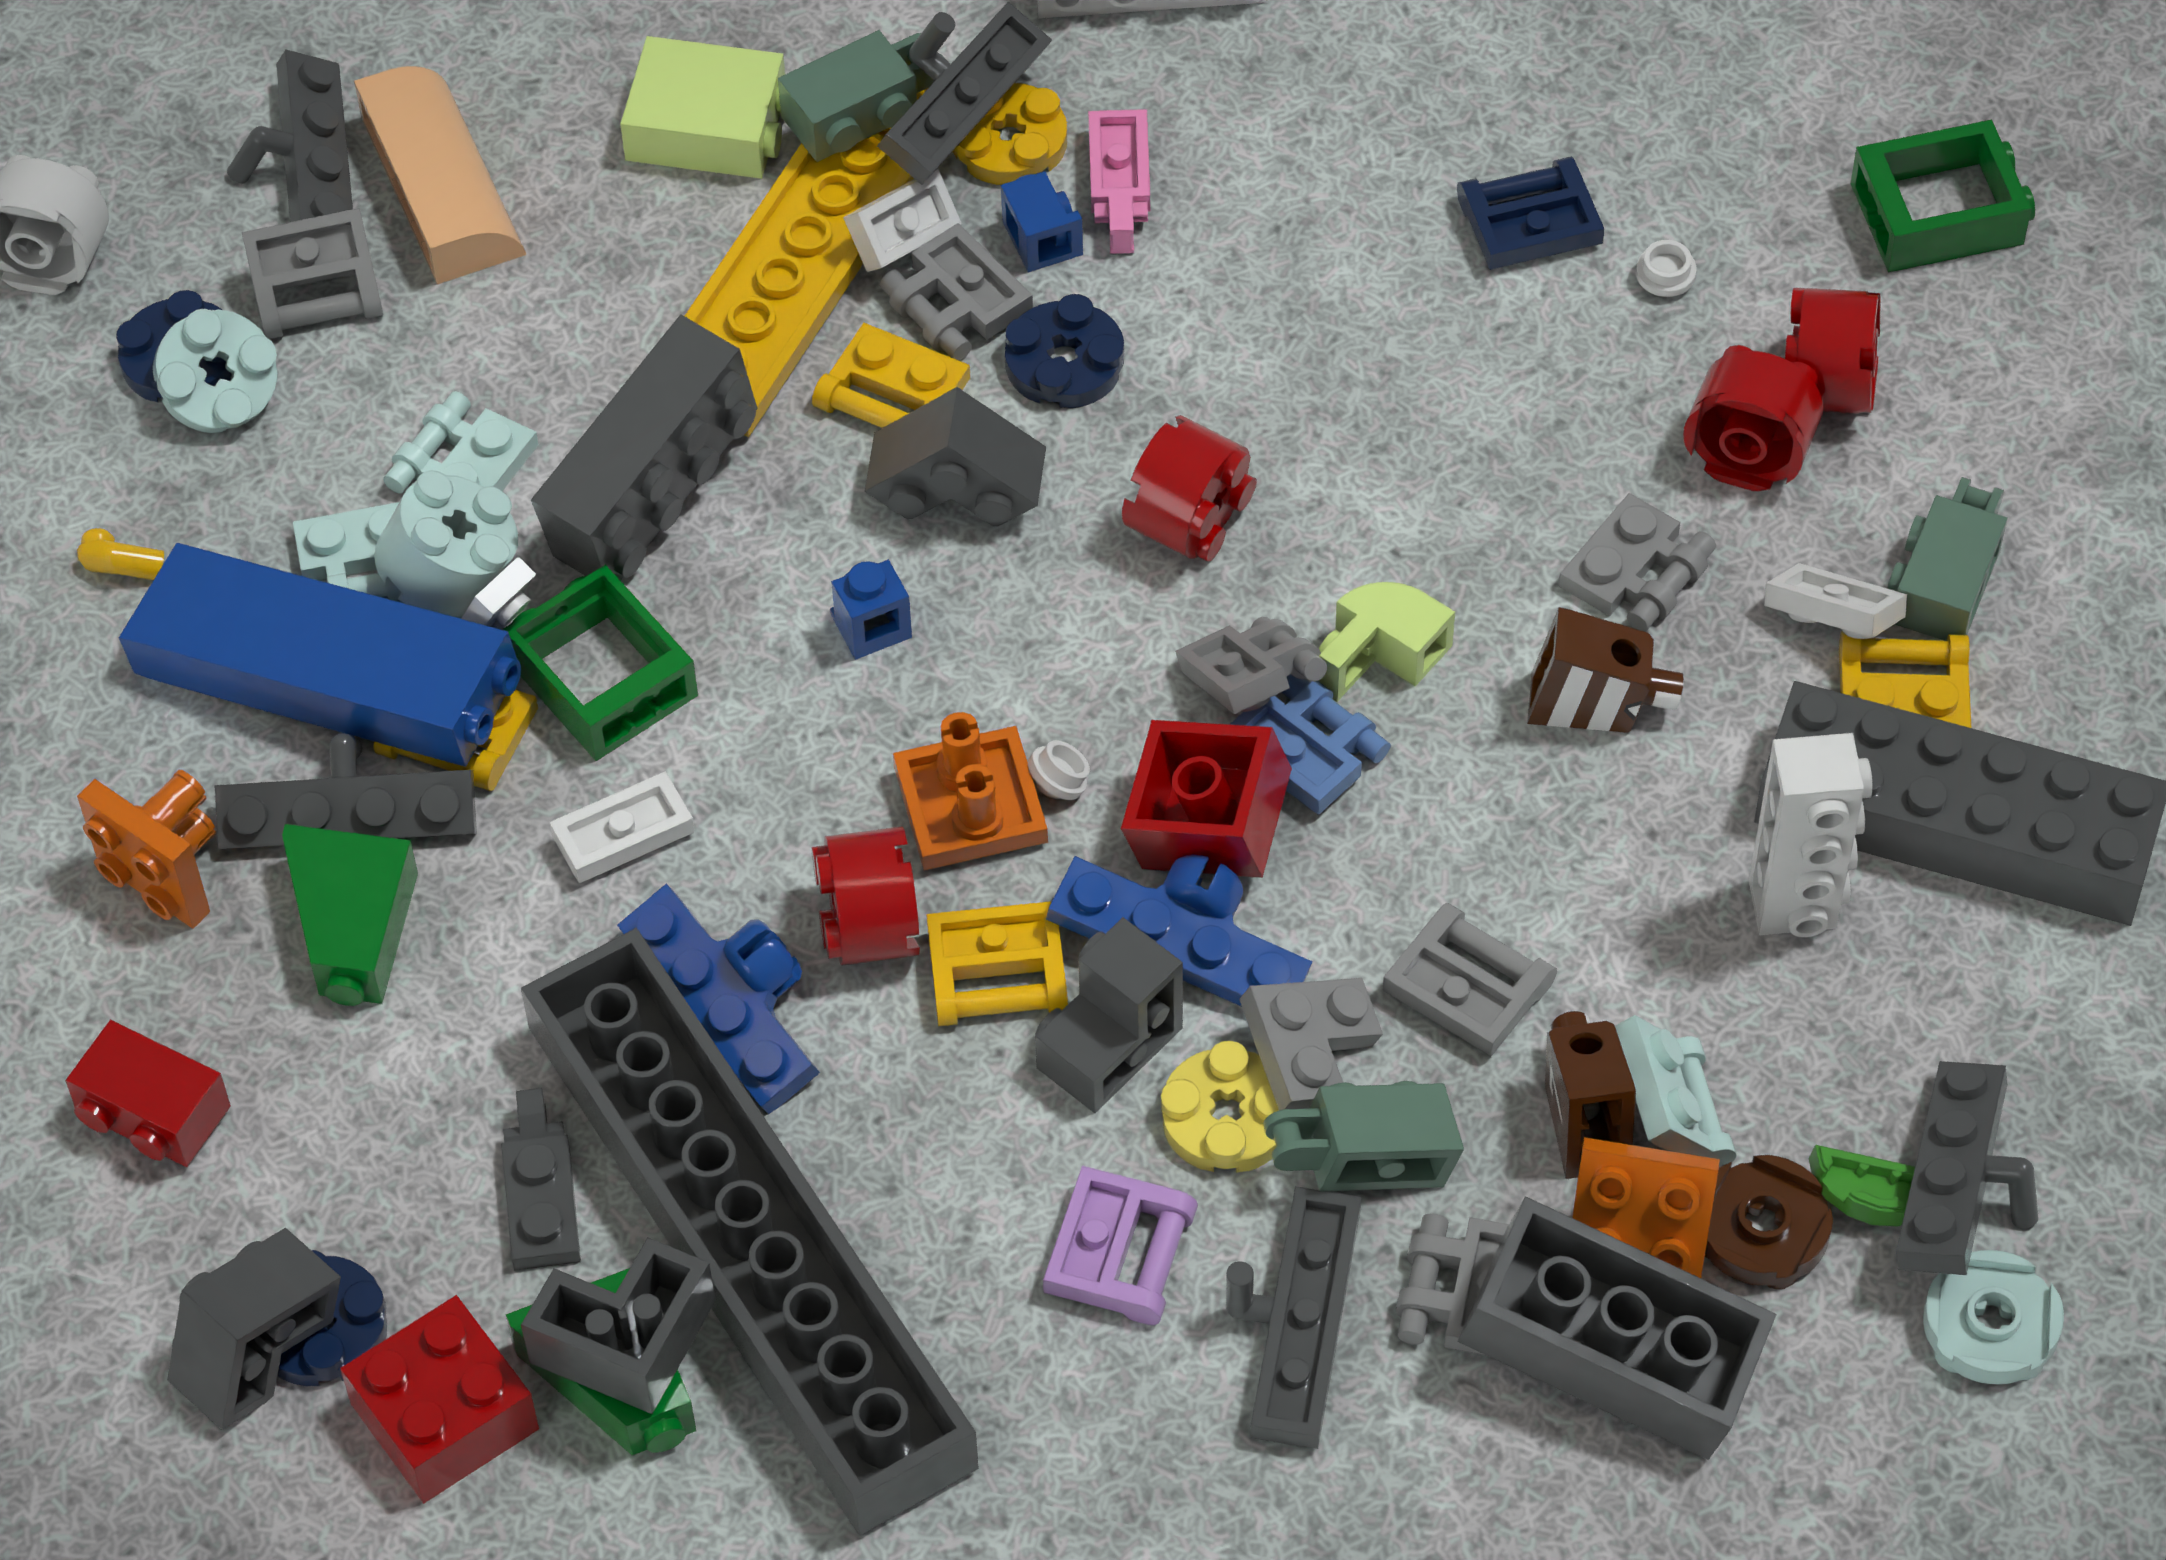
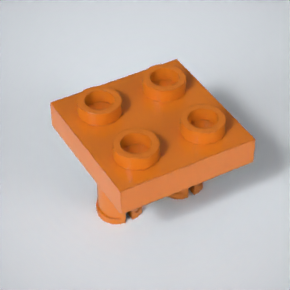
M957 712L948 715L942 720V742L893 753L895 773L924 871L1048 843V828L1032 775L1028 768V762L1017 726L979 734L976 719L971 714Z
M178 770L143 806H134L94 779L77 795L85 820L83 830L91 840L97 857L94 860L97 870L111 884L121 888L127 883L140 892L146 905L159 917L170 920L175 916L194 929L211 912L194 855L216 835L215 826L211 819L197 808L207 799L204 795L203 787L189 773Z
M1584 1137L1572 1218L1701 1278L1720 1159Z

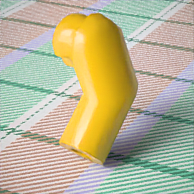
M93 528L86 531L81 537V545L77 548L78 560L90 572L154 580L164 561L163 550L117 543L113 535L102 528Z

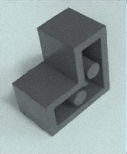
M956 387L874 432L864 492L906 519H914L952 499L981 520L986 521L992 526H1000L1038 506L1046 446Z
M1124 917L1106 934L1102 931L1098 932L1087 941L1078 957L1079 995L1063 1010L1056 1008L1048 1013L1039 1024L1035 1033L1036 1068L1093 1113H1096L1183 1029V962Z
M286 1227L262 1242H251L234 1259L210 1273L202 1272L196 1275L182 1289L179 1297V1310L167 1380L221 1430L225 1429L265 1404L274 1396L280 1358L283 1352L332 1323L341 1276Z
M647 1237L616 1293L553 1268L521 1324L529 1362L653 1414L715 1303L710 1263Z

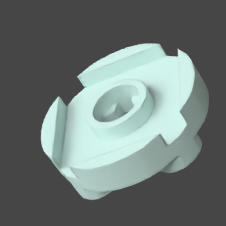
M198 309L190 313L188 317L175 323L165 334L157 348L153 361L154 381H157L158 391L163 397L162 402L166 409L179 422L202 432H223L226 429L237 428L255 419L270 401L275 390L278 374L276 348L272 341L265 337L261 329L249 319L226 310ZM217 356L226 361L225 368L232 373L231 381L220 379L215 386H212L204 381L207 372L199 367V363L202 359L212 361Z
M1998 1250L1972 1252L1967 1275L1939 1273L1930 1285L1923 1312L1926 1338L1934 1349V1356L1938 1364L1949 1372L1959 1373L1965 1378L1986 1384H2009L2037 1377L2042 1371L2044 1364L2054 1354L2063 1328V1304L2053 1284L2051 1283L2049 1289L2045 1281L2034 1273L2036 1266L2023 1257ZM1987 1305L1999 1307L2000 1317L2011 1319V1324L2002 1325L2000 1329H1992L1986 1327L1976 1316L1983 1315Z

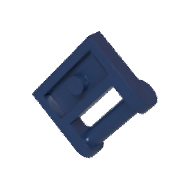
M1572 156L1554 160L1552 167L1484 183H1479L1476 178L1457 183L1459 204L1464 216H1468L1490 270L1603 244L1605 228Z

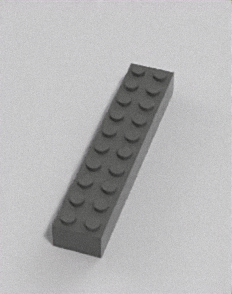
M637 927L521 987L530 1031L670 1246L710 1263L715 1303L711 1309L859 1536L979 1469L976 1431Z

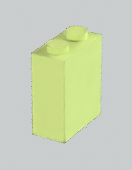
M646 36L620 123L625 161L762 179L768 157L777 158L781 147L782 125L778 123L781 113L778 78L785 75L783 53Z

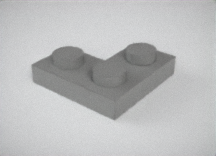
M1362 978L1250 986L1239 999L1279 1110L1310 1108L1320 1086L1343 1083L1332 1051L1371 1047L1383 1035Z

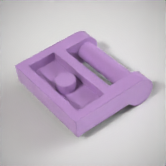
M1082 1166L1043 1279L1044 1293L1120 1312L1128 1319L1143 1324H1159L1166 1305L1162 1292L1183 1228L1191 1226L1198 1207L1197 1201L1189 1194L1179 1190ZM1143 1212L1155 1215L1158 1218V1222L1138 1283L1133 1285L1118 1281L1140 1213Z

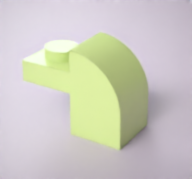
M1376 582L1349 591L1337 601L1335 630L1327 635L1319 647L1321 652L1319 657L1325 660L1327 664L1326 674L1319 682L1333 692V700L1338 702L1376 661L1416 687L1453 646L1455 611L1423 591L1401 583Z

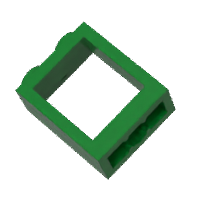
M1992 119L1856 147L1850 184L1888 273L2024 245L2029 221L2035 218L2034 197L2027 185L2021 186L2015 172L2013 149L2008 141H2001ZM1980 165L1996 204L1912 220L1896 181Z
M606 564L588 576L574 579L561 593L537 608L523 611L510 625L503 628V630L508 631L517 660L520 662V677L595 761L606 756L698 696L693 659ZM608 618L649 664L583 705L542 659Z

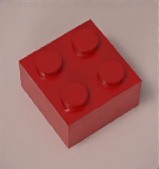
M1151 720L1121 830L1142 869L1170 871L1176 859L1194 854L1209 858L1203 874H1215L1222 863L1237 876L1263 878L1292 770L1273 727Z
M457 1295L340 1368L350 1404L423 1504L539 1430L532 1394Z

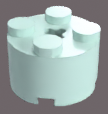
M433 470L423 472L416 482L406 490L377 541L374 553L375 565L383 582L385 583L388 577L394 585L402 591L398 599L404 604L457 618L462 617L474 597L510 564L516 553L518 532L515 521L510 514L512 504L509 497L498 488L483 487L462 477L444 475Z

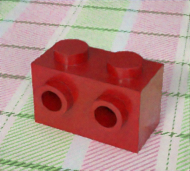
M111 1019L65 1080L75 1107L74 1113L86 1126L99 1133H107L110 1129L130 1139L133 1146L147 1157L158 1161L167 1157L185 1167H188L231 1107L220 1072Z

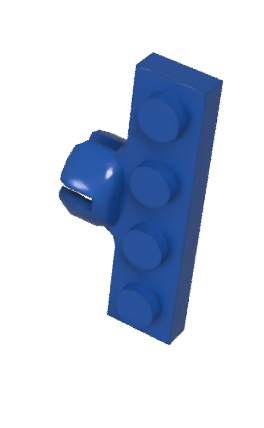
M1191 854L1176 859L1164 883L1158 888L1144 887L1074 856L1049 906L1046 920L1089 939L1101 931L1106 934L1124 917L1183 962V981L1241 1006L1239 999L1250 986L1304 982L1313 962L1237 927L1233 923V916L1243 896L1242 883L1231 869L1221 863L1208 890L1201 887L1203 880L1201 875L1209 860L1208 857Z
M667 883L617 924L623 934L637 927L735 1075L768 1114L778 1109L820 1073L775 1016L773 1008L777 999L800 980L802 970L795 956H791L786 945L770 930L767 924L759 919L750 920L728 939L716 941L712 939Z

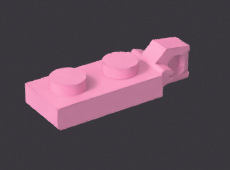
M1147 109L1088 111L1091 213H1094L1095 223H1109L1110 254L1134 253L1133 222H1148V212L1150 211Z

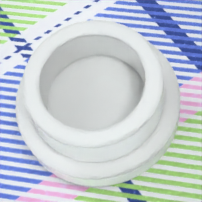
M1660 240L1652 243L1640 255L1637 261L1636 277L1646 291L1657 296L1673 297L1685 293L1692 287L1696 278L1697 267L1686 246L1674 240Z
M1059 740L1050 741L1047 746L1035 749L1028 759V768L1034 785L1044 795L1053 799L1074 800L1086 789V777L1090 773V767L1082 753L1072 745Z

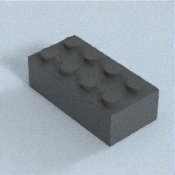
M679 315L531 499L553 557L585 576H588L605 564L620 581L623 577H630L638 570L644 560L646 548L661 530H668L676 522L681 513L684 500L697 484L702 485L711 478L718 466L720 455L734 438H741L749 430L755 419L758 408L739 348L687 317Z
M1525 1196L1503 1235L1457 1342L1709 1460L1733 1426L1777 1314Z

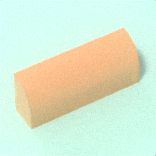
M405 66L355 80L354 84L361 118L436 283L440 284L525 256L526 251L443 77L435 71L424 67Z

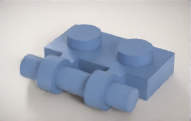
M1290 674L1287 676L1290 688L1281 692L1291 699L1287 704L1272 696L1267 704L1256 710L1241 713L1230 724L1273 727L1292 768L1286 791L1319 815L1361 777L1362 762L1352 754L1361 752L1374 763H1379L1389 752L1391 744L1375 732V723L1358 712L1352 715L1333 700V692L1319 681H1312L1310 683L1306 679H1299ZM1317 719L1332 730L1333 733L1328 737L1310 722H1314Z

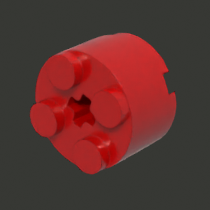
M1793 288L1791 324H1800V326L1794 325L1793 335H1787L1785 359L1790 362H1803L1815 370L1818 375L1816 386L1822 397L1823 411L1871 413L1874 407L1879 356H1877L1878 337H1880L1881 294L1855 290Z
M1742 345L1730 346L1724 351L1723 356L1711 365L1706 373L1684 426L1683 438L1685 447L1691 456L1695 449L1699 456L1707 462L1704 471L1719 482L1758 492L1770 490L1773 482L1787 478V484L1801 470L1822 417L1823 401L1816 386L1818 375L1813 368L1803 362H1790L1782 357L1766 352L1753 351Z
M1179 415L1175 416L1178 427L1176 428L1165 423L1153 436L1141 455L1130 480L1140 485L1135 503L1126 498L1124 499L1122 520L1125 526L1190 559L1199 557L1209 562L1215 558L1222 547L1226 535V530L1223 528L1229 520L1234 509L1240 512L1248 505L1255 491L1257 479L1248 475L1251 457L1246 447Z
M903 826L825 836L824 846L812 847L816 886L819 885L821 894L829 893L831 908L819 911L823 947L827 949L828 959L839 957L841 966L919 956L920 947L914 937L907 938V936L919 935L911 861L904 862L902 848L895 849V846L908 844Z

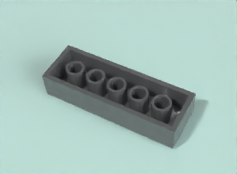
M1793 682L1775 739L1853 733L1858 759L1867 758L1869 760L1872 774L1871 798L1862 799L1865 814V830L1863 834L1855 835L1857 851L2125 925H2132L2166 804V780L1806 683ZM1770 755L1761 780L1754 822L1758 824Z

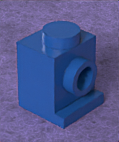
M1045 171L1024 175L1015 181L1001 185L1002 222L1027 272L1083 255L1082 217L1078 210L1072 211L1071 204L1064 191L1055 192Z
M889 559L880 563L870 561L858 563L843 577L831 581L834 607L830 608V614L855 660L912 638L909 595ZM884 613L890 621L889 623L865 632L864 621Z

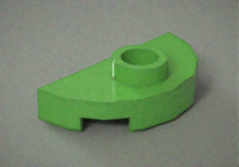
M1820 1145L1814 1146L1808 1158L1811 1173L1823 1187L1822 1194L1827 1201L1845 1215L1870 1225L1895 1227L1902 1225L1915 1166Z

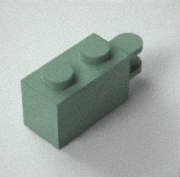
M877 30L778 78L781 117L816 162L837 152L847 151L856 143L887 128H892L917 101V93L929 88L935 82L913 63L909 56L911 46L921 33L913 34L891 45L882 32Z
M1962 477L1952 500L1936 495L1927 518L1919 515L1915 516L1905 545V550L1912 552L1908 565L1900 562L1896 563L1887 589L1907 594L1905 618L1895 623V625L1947 641L1948 635L1968 634L2001 550L2008 517L1998 514L2004 490L1995 487L1991 493L1970 486L1971 479Z
M1400 1081L1391 1085L1356 1086L1352 1083L1343 1082L1331 1086H1320L1310 1108L1279 1110L1269 1115L1263 1123L1266 1136L1274 1140L1276 1148L1272 1152L1274 1166L1282 1171L1314 1170L1319 1191L1444 1187L1464 1151L1444 1083L1417 1084L1413 1081Z

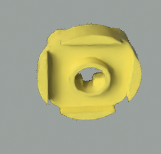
M1223 1041L1213 1046L1211 1050L1202 1051L1189 1057L1176 1067L1162 1090L1161 1112L1165 1137L1178 1156L1194 1167L1214 1172V1167L1221 1169L1236 1168V1173L1251 1171L1272 1160V1152L1276 1148L1274 1140L1266 1136L1263 1123L1269 1115L1279 1111L1259 1054L1247 1051L1238 1042ZM1222 1099L1226 1101L1232 1099L1239 1102V1113L1242 1117L1237 1120L1228 1115L1221 1117L1219 1120L1214 1118L1212 1115L1215 1112V1102Z

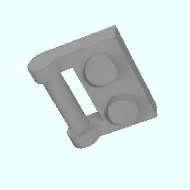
M360 208L241 232L264 335L268 339L283 336L282 330L362 313H365L366 319L383 315ZM356 274L359 287L357 291L280 307L276 306L273 291Z
M1445 903L1383 977V991L1487 1055L1492 1056L1535 1001H1539L1551 987L1557 974V968L1541 958L1533 962L1465 921V913L1449 903ZM1452 942L1517 983L1514 987H1511L1445 946Z

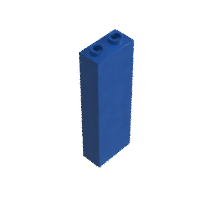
M181 543L175 544L119 636V640L135 674L464 767L467 766L477 746L483 745L489 738L497 710L505 696H510L515 691L521 675V665L519 660H517L508 631Z

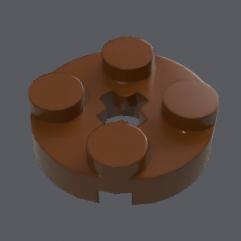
M1774 1155L1753 1156L1752 1162L1740 1163L1732 1168V1162L1719 1167L1705 1257L1710 1259L1712 1264L1733 1279L1751 1285H1766L1773 1289H1785L1793 1285L1797 1278L1814 1269L1826 1252L1833 1224L1831 1207L1828 1209V1204L1822 1196L1823 1187L1817 1178L1809 1170L1796 1162ZM1764 1209L1770 1210L1775 1213L1774 1224L1779 1228L1773 1231L1757 1230L1752 1227L1753 1223L1745 1216L1748 1213L1759 1216L1763 1213Z

